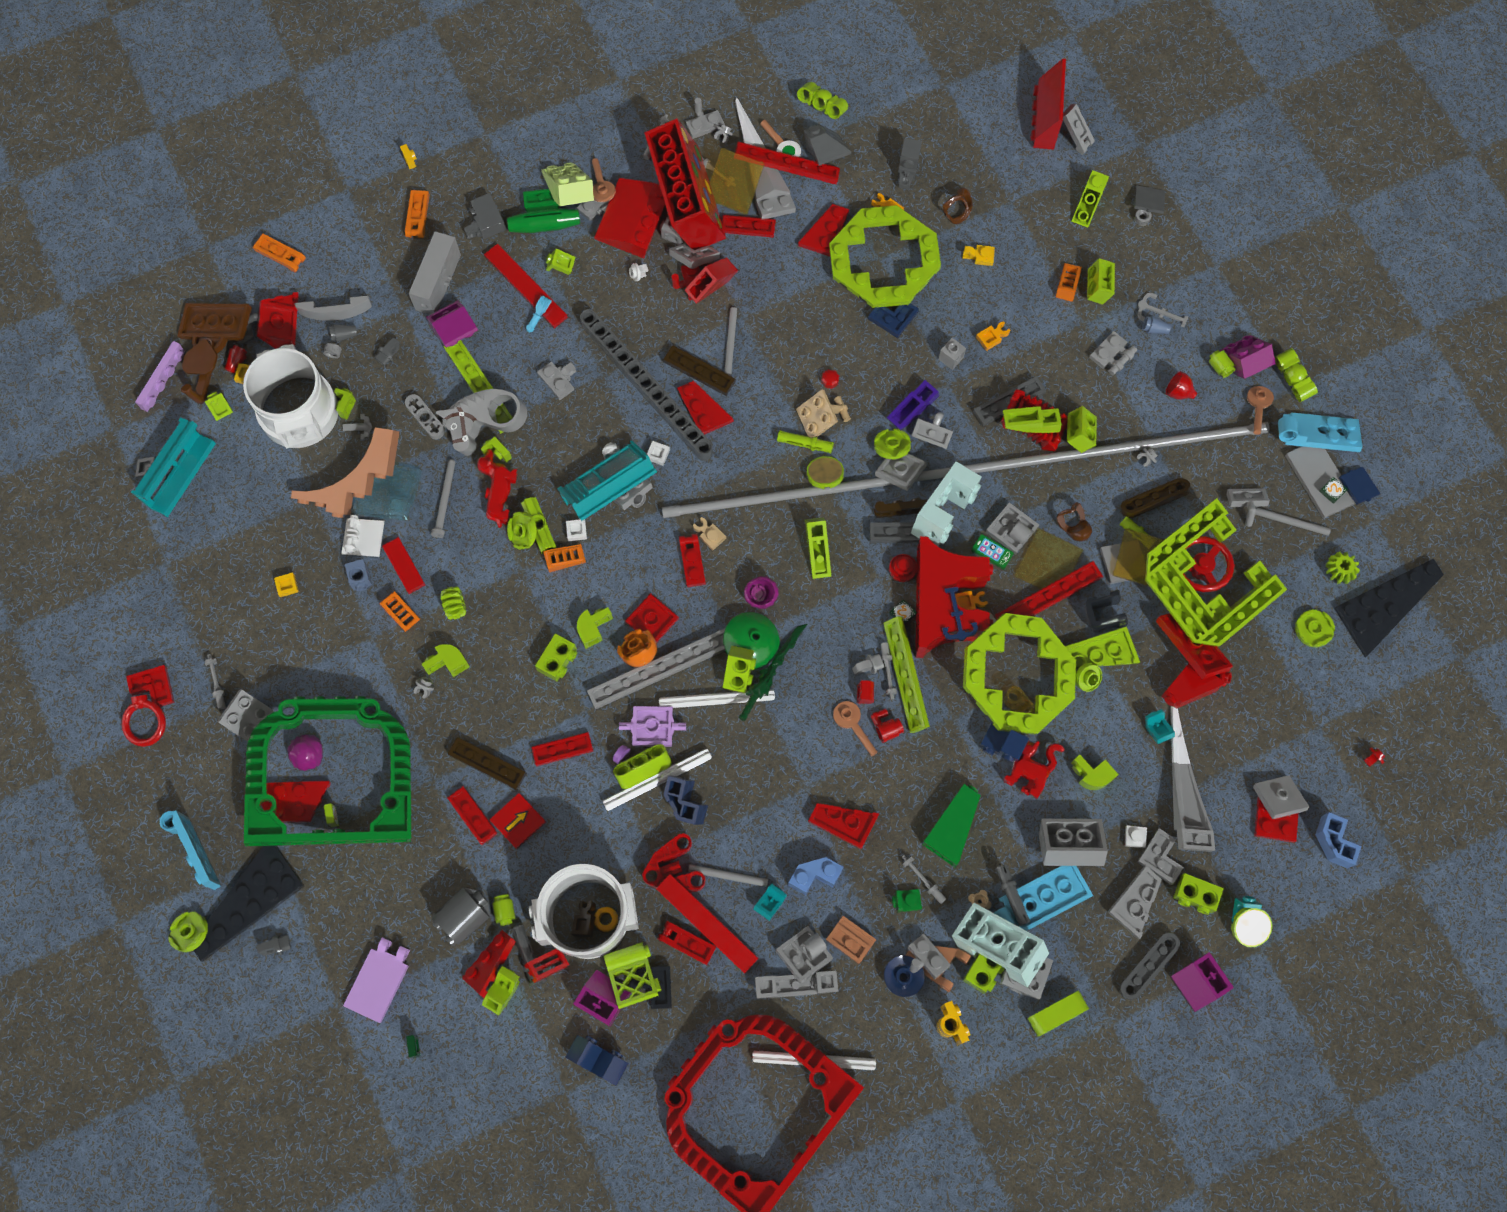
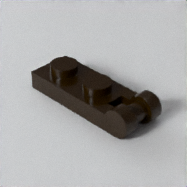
M915 498L906 502L896 500L889 504L878 501L875 504L874 515L877 518L918 514L926 504L927 499Z

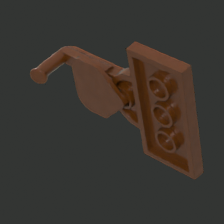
M185 304L177 337L192 340L193 348L185 354L182 369L187 374H200L196 391L192 390L190 384H185L181 387V392L185 393L196 403L203 404L205 402L212 372L216 366L217 354L226 346L228 340H244L252 310L249 304Z

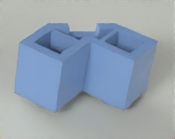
M1328 812L1321 816L1315 835L1328 861L1348 869L1356 865L1362 846L1342 839L1348 820Z
M827 857L799 864L788 886L805 896L815 878L833 888L843 871V866Z

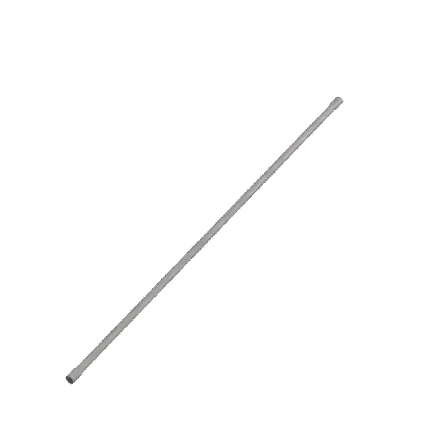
M1262 422L1261 434L1269 433V423ZM1254 424L1092 447L1083 453L1078 450H1070L964 466L975 473L1137 451L1143 450L1145 447L1149 449L1150 447L1158 448L1243 435H1255L1253 433ZM951 467L923 471L915 482L944 478ZM881 478L843 482L833 488L825 487V489L808 487L702 503L662 507L663 518H669L684 514L893 484Z

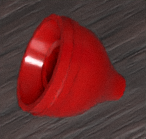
M1182 371L1173 376L1165 392L1168 397L1177 400L1194 399L1197 396L1192 379Z

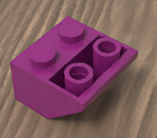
M458 300L426 317L435 336L446 348L456 345L461 339L471 337L474 332L478 331L467 310Z
M1252 335L1244 336L1241 340L1230 343L1220 350L1225 351L1234 363L1236 370L1233 373L1243 379L1276 364L1272 344Z
M1210 952L1203 954L1170 976L1194 1012L1217 1000L1234 988Z
M598 970L587 981L573 1005L609 1027L612 1026L621 1010L618 1008L610 977ZM624 990L620 996L621 1001L626 1000L631 992Z

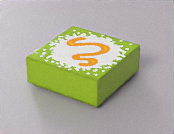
M332 803L324 805L327 824L331 827L339 826L336 807Z

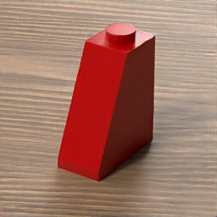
M726 257L705 266L685 291L697 304L728 283L738 270Z
M1188 663L1161 697L1168 705L1177 709L1217 692L1225 682L1216 675L1202 679Z

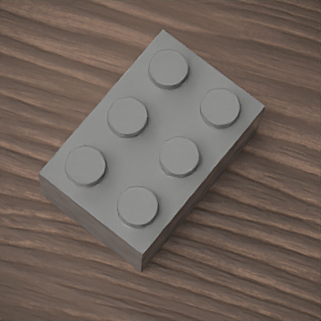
M1041 819L1039 839L1044 866L1105 865L1108 849L1102 819Z

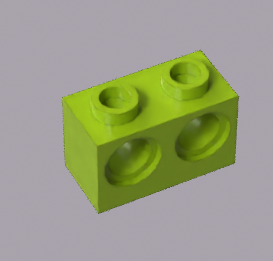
M1099 258L1088 268L1087 300L1104 304L1115 294V263Z
M1084 406L1068 413L1067 442L1081 453L1096 446L1097 417Z
M554 634L535 665L537 671L557 682L559 678L565 676L568 663L570 661L573 662L576 658V645ZM562 647L568 648V650H567L566 653H564V654H559V653H558V650H559L560 648H562ZM555 663L558 666L555 670H549V665Z
M731 646L723 683L724 689L746 693L747 687L752 685L754 676L750 674L756 665V658H753L754 650Z
M1184 873L1179 878L1173 899L1178 900V904L1190 907L1191 905L1196 907L1198 912L1209 915V913L1212 914L1217 911L1224 888ZM1184 887L1191 889V896H1187L1184 893ZM1204 894H1207L1208 896H1210V898H1211V903H1210V904H1207V903L1204 902V900H1203V895H1204Z
M978 954L963 981L985 994L987 990L990 992L993 990L997 983L994 978L997 973L1002 974L1005 968L997 963L995 967L989 966L987 958ZM981 973L985 975V984H979L977 982V974Z

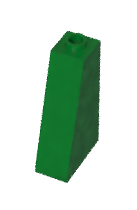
M964 784L922 844L954 868L960 861L981 796L978 794V790L971 785L967 786Z

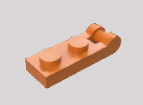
M411 190L405 237H425L429 191ZM413 225L418 226V229H413Z
M263 233L253 246L256 252L276 261L295 273L299 269V264L303 263L306 259L302 253Z

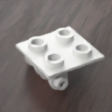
M351 515L350 518H347L342 555L380 557L384 521L358 519L356 515Z

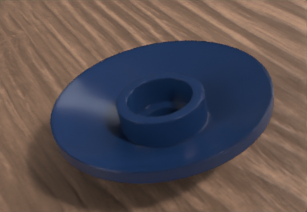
M906 955L897 956L890 960L885 967V984L897 996H913L921 990L924 984L925 974L923 967L916 973L910 971L913 957ZM900 974L906 975V981L900 979Z

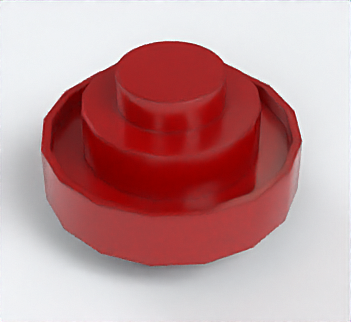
M907 554L897 555L890 562V575L898 582H909L916 575L917 563L913 557Z

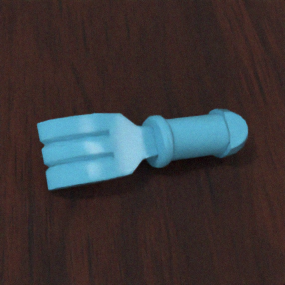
M545 296L540 297L536 304V312L533 313V317L526 326L527 332L531 333L535 330L534 328L539 319H541V315L546 312L552 300L545 298Z

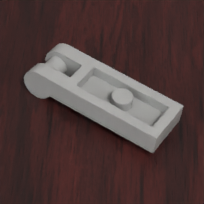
M1071 104L1063 113V121L1077 146L1076 151L1083 155L1087 151V147H1090L1095 140L1077 104Z

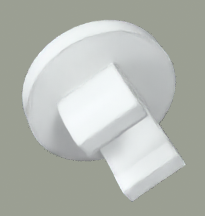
M633 263L629 268L630 277L634 281H639L640 278L646 277L645 272L649 271L646 264L638 265Z

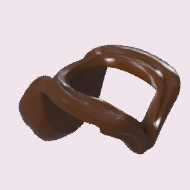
M964 187L957 190L956 196L951 197L943 204V213L953 224H959L966 220L972 210L973 202L969 191ZM960 200L965 206V211L958 217L952 218L947 210L955 201Z
M1076 502L1072 505L1071 509H1065L1057 514L1056 519L1059 527L1073 540L1081 542L1090 538L1092 527L1085 520V512L1080 503ZM1077 511L1080 517L1079 523L1073 527L1068 526L1065 523L1064 515Z

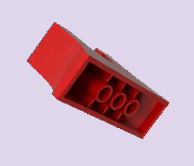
M920 536L917 546L915 658H924L929 651L942 644L959 641L958 639H946L943 635L942 628L949 627L947 631L949 635H954L958 632L955 616L951 617V612H954L950 593H945L944 589L958 587V590L962 588L974 590L985 587L987 581H990V575L993 574V564H990V557L953 554L935 545L929 537ZM957 604L958 611H963V615H959L963 631L972 632L973 626L971 623L977 622L978 626L977 633L974 636L966 637L964 641H974L993 624V619H990V612L979 609L967 610Z

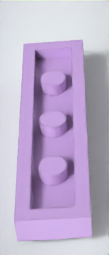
M175 341L171 343L135 401L142 410L148 412L150 407L155 405L158 394L164 390L165 383L174 374L178 362L182 361L185 351L179 343Z

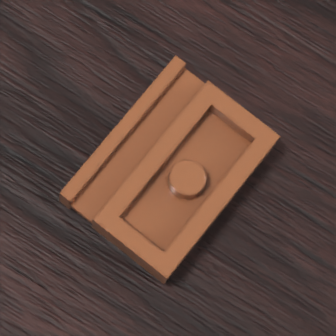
M842 916L826 941L854 962L860 964L876 939L845 916Z

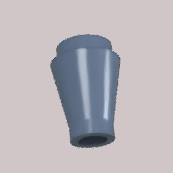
M1152 315L1150 317L1146 316L1142 324V330L1146 331V333L1168 335L1171 330V324Z

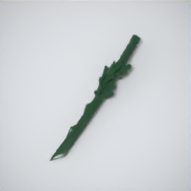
M808 624L797 626L770 666L760 671L759 683L754 684L746 692V695L750 696L739 715L740 720L745 721L758 698L761 699L764 694L768 696L770 687L773 685V676L776 675L775 670L783 664L785 655L789 649L795 647L798 637Z

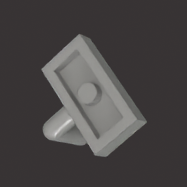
M700 98L695 99L697 118L686 121V126L692 139L719 130L716 128L717 126L725 125L718 110L704 115L702 100Z
M940 411L935 415L933 423L918 418L912 436L947 449L953 431L940 426L941 420L944 417V413Z
M1265 488L1228 489L1226 494L1230 507H1247L1248 512L1245 525L1248 527L1253 525L1256 513L1255 507L1268 506L1270 501Z
M922 934L908 946L909 951L916 958L912 960L910 966L912 973H916L924 967L935 980L951 966L925 934Z

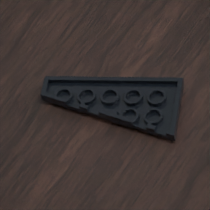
M1433 558L1336 606L1334 609L1366 658L1444 574Z
M276 846L262 847L208 919L206 937L201 945L193 950L201 962L205 961L304 887Z

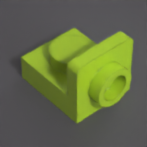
M555 249L546 258V270L550 271L553 268L569 275L572 272L576 257Z
M335 388L336 396L341 399L337 402L336 411L341 418L347 420L356 400L350 390Z
M216 391L207 396L208 400L205 403L216 421L233 413L223 393L218 394Z
M496 437L487 440L481 448L484 456L488 449H491L499 460L503 459L507 463L512 459L510 452Z

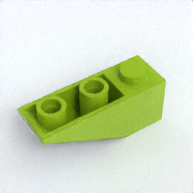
M1092 170L1071 222L1089 227L1109 176Z

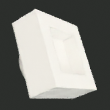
M652 441L647 455L651 462L664 466L670 447Z
M585 520L566 521L568 541L587 539Z
M1127 825L1125 827L1124 846L1146 848L1147 828Z

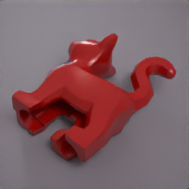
M1028 740L1017 762L1014 761L1011 774L1004 777V782L1012 786L1022 776L1029 780L1027 786L1022 787L1021 792L1038 799L1044 789L1048 776L1056 767L1057 760L1054 751L1064 752V747L1059 743H1053L1047 747L1046 756L1049 763L1045 766L1031 759L1036 753L1040 742L1036 741L1034 743Z

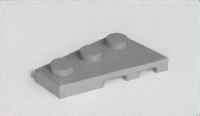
M1147 866L1140 870L1108 911L1114 919L1137 939L1142 937L1144 924L1148 920L1150 907L1155 900L1162 880Z

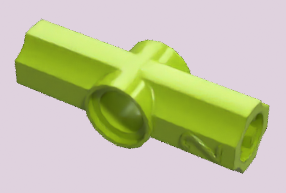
M530 497L525 499L521 503L523 510L533 517L535 524H543L542 527L536 528L535 539L541 554H544L543 551L556 549L557 547L537 498Z

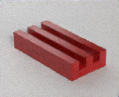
M554 949L527 962L524 966L526 969H529L528 973L530 976H533L534 979L532 981L536 983L569 966V963L561 951ZM556 954L558 955V958L534 968V965ZM558 962H562L561 965H558V966H556V967H554V968H552V969H550V970H548V971H546V972H544V973L538 975V972H540V971H542V970H544V969H546V968H548V967H550V966H552V965H554V964H556V963H558Z

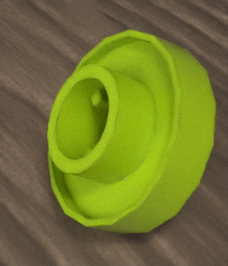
M1085 663L1080 666L1076 672V686L1086 692L1095 690L1102 680L1101 669L1093 663Z

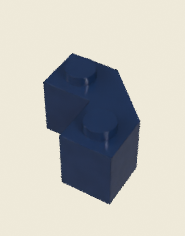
M991 723L980 746L983 747V752L991 756L996 754L1012 763L1019 760L1029 738L1013 730H1010V732L998 731L993 723Z
M668 776L664 797L672 807L676 820L693 825H703L708 805L690 800L695 781L679 776Z
M577 1035L565 1058L617 1086L629 1064L622 1060L623 1055L613 1049L609 1053L596 1045L597 1040L588 1035L585 1039Z

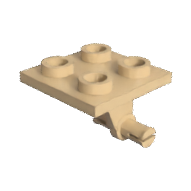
M822 389L796 409L808 437H818L836 424L838 420L835 414L837 413L841 414L843 422L851 420L847 412L848 407L844 405L841 396L834 398L836 405H832L825 390Z

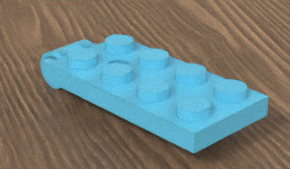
M1060 866L1017 889L1031 922L1018 926L1006 895L999 898L1000 903L1003 902L1005 907L995 911L994 914L1028 931L1089 899L1093 894L1077 866ZM1026 903H1032L1033 909L1028 910L1026 908Z

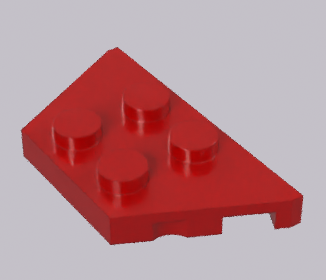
M293 292L292 295L276 296L274 299H264L259 303L257 337L275 349L283 345L293 344L295 346L297 323L295 303H298L299 292Z
M331 782L267 783V794L275 798L277 805L275 815L281 822H311L315 810L322 802V797L327 788L330 787ZM264 802L261 806L263 810H269L272 804Z

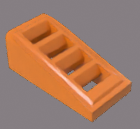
M1064 263L1056 298L1071 302L1074 300L1082 267ZM1066 271L1076 273V275L1066 273Z
M581 544L543 551L549 573L586 563ZM577 550L579 559H575L573 551ZM570 552L572 560L567 559L566 553ZM559 555L563 556L564 561L560 562ZM555 556L556 563L552 562L551 557Z
M395 591L380 603L385 612L405 632L420 620ZM396 600L397 603L389 608L388 605ZM401 605L403 608L394 614L393 611ZM406 610L408 613L399 619L398 616ZM412 616L413 619L406 625H404L403 622L408 617Z

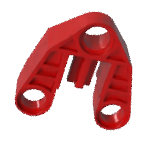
M687 834L677 835L653 854L642 874L643 880L648 886L657 888L669 874L673 876L682 872L679 861L660 868L659 865L677 859V857L690 851L692 841ZM680 838H686L689 841L688 846L684 849L677 846V841ZM649 871H655L658 875L657 879L653 882L646 879V874ZM699 871L675 877L689 892L702 890L706 883L705 876ZM698 875L702 878L703 881L700 886H693L691 884L693 876Z

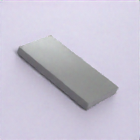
M1302 446L1285 455L1323 519L1356 504L1348 491L1334 504L1319 492L1333 477L1342 484L1339 479L1341 474L1325 449Z

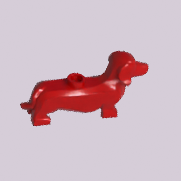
M488 449L485 457L478 459L477 468L481 473L488 475L492 479L491 488L487 487L485 499H488L486 517L496 521L498 528H501L502 524L508 525L509 510L505 509L503 511V506L510 494L511 484H516L517 469L509 471L504 464L494 463V453L491 449Z

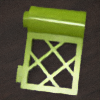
M643 942L604 955L619 1009L659 996L658 991H661L658 978H653L648 957H651L648 945L644 946ZM646 966V972L643 977L635 975L637 969ZM622 974L627 976L623 984L616 982L615 977ZM632 978L640 981L635 989L627 986ZM644 983L652 987V991L646 993L640 992V989ZM624 990L632 993L629 999L621 1001L620 996Z

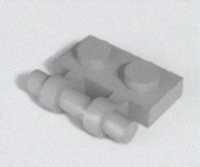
M1113 331L1089 358L1102 369L1107 365L1111 366L1108 372L1114 376L1124 368L1123 365L1134 357L1137 348L1131 346L1129 349H1125L1127 341ZM1117 354L1122 356L1119 360L1113 359Z

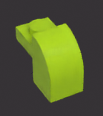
M608 607L596 610L593 615H590L587 609L579 616L577 631L585 649L603 641L597 627L613 619Z
M448 644L436 646L435 649L438 654L427 657L425 662L422 663L428 675L446 665L451 675L455 677L470 667L462 653L456 647Z
M1081 755L1076 757L1071 763L1074 772L1078 776L1082 775L1084 777L1079 784L1089 790L1102 789L1119 775L1106 760L1095 769Z
M502 966L497 973L495 982L487 991L488 993L482 1005L495 1014L500 1015L518 988L520 977L514 971Z

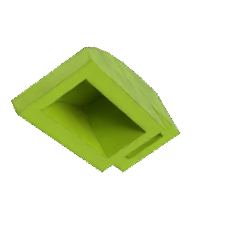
M1041 406L1003 410L1005 428L1031 433L1060 432L1062 424L1059 408L1041 410Z

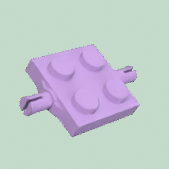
M633 706L631 722H619V730H631L633 746L652 747L662 744L665 747H672L674 730L686 731V722L674 723L673 707Z

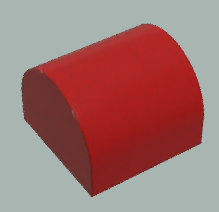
M861 680L857 685L858 704L874 703V682Z

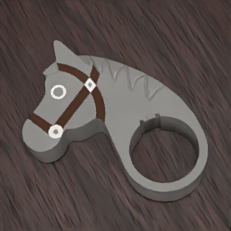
M489 389L464 397L453 404L448 410L436 411V414L443 418L442 426L450 430L454 449L465 456H469L476 450L475 438L478 436L481 426H488L503 432H514L525 423L527 407L520 398L511 392L501 389ZM508 400H514L517 405L515 416L509 422L499 424L495 414L496 408Z

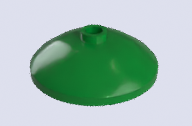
M744 612L735 616L727 624L723 634V644L727 654H729L731 646L754 650L753 658H756L755 669L768 665L775 658L779 650L780 638L775 625L766 616L756 612ZM752 635H757L758 640L753 639Z

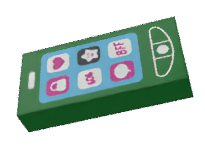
M982 534L971 550L980 557H990V562L1003 570L1014 552Z

